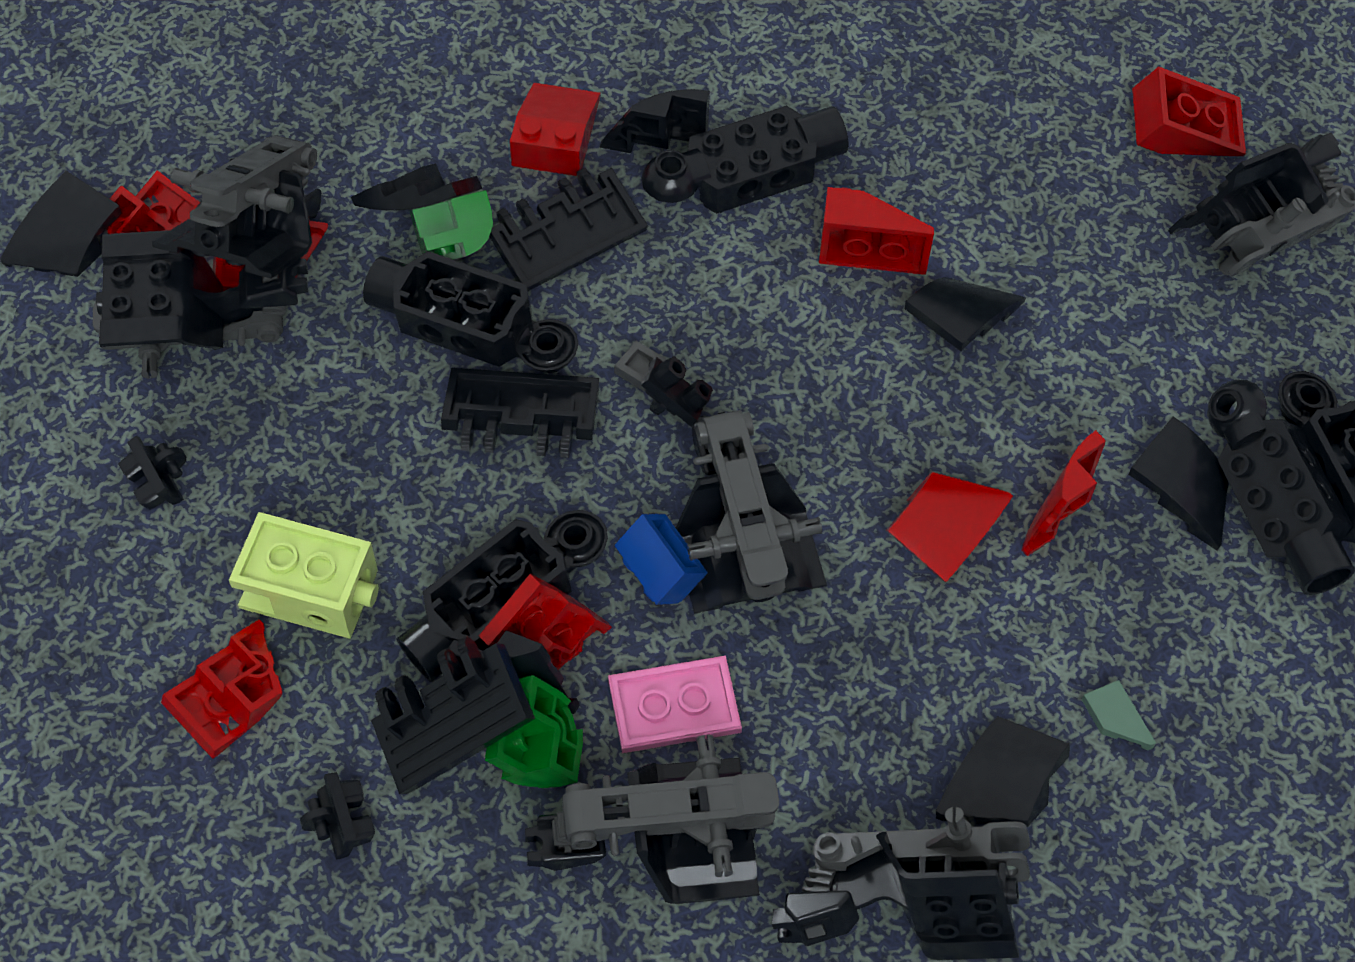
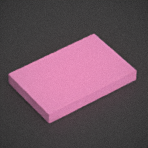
M726 655L608 675L622 753L696 741V738L701 735H705L706 739L707 735H713L715 738L742 732Z

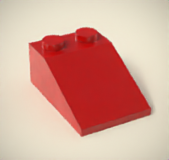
M1159 66L1132 88L1136 142L1138 146L1160 154L1246 155L1240 97Z
M533 83L517 113L510 138L512 166L577 176L576 172L583 168L601 93Z
M827 187L819 264L926 275L934 227L865 191L852 190L845 187Z

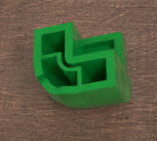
M486 190L410 211L422 254L429 251L453 260L478 251L489 239L493 227L492 210Z
M534 675L519 679L535 719L487 747L485 761L503 770L501 779L517 785L553 788L577 783L583 747V729H576L573 715L568 708L571 700L561 691Z

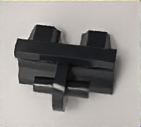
M675 356L664 362L656 357L649 363V371L641 384L647 390L646 393L654 399L650 405V411L655 415H659L667 410L673 416L677 415L692 427L693 424L699 421L698 417H700L703 407L709 402L713 391L712 387L703 379L696 380L691 385L683 378L687 370L685 365Z
M138 436L128 441L127 443L132 452L122 459L118 465L123 474L134 483L144 475L146 476L147 481L133 492L138 502L151 510L165 500L172 505L184 500L173 480L181 477L183 474L180 468L185 464L187 458L184 451L179 447L169 448L166 443H161L156 448L144 446Z
M334 772L325 774V785L318 789V798L308 800L307 803L310 811L300 818V823L304 831H316L319 841L330 838L337 860L348 857L353 847L371 842L375 829L369 815L351 818L349 808L360 807L364 801L360 780L340 781L338 773Z

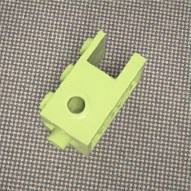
M261 512L257 514L229 578L232 588L244 591L238 603L240 609L349 639L352 637L363 607H373L379 589L378 584L373 583L378 569L371 542Z

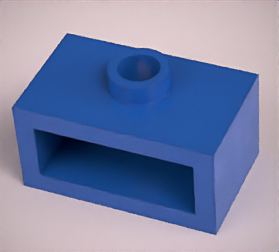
M642 514L614 545L623 557L624 565L636 575L643 585L645 595L655 602L656 605L680 603L708 573L698 559L690 561L687 543L666 514Z

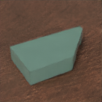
M1119 680L1083 695L1082 702L1102 735L1114 739L1119 737L1139 744L1145 750L1154 748L1156 744L1154 738Z

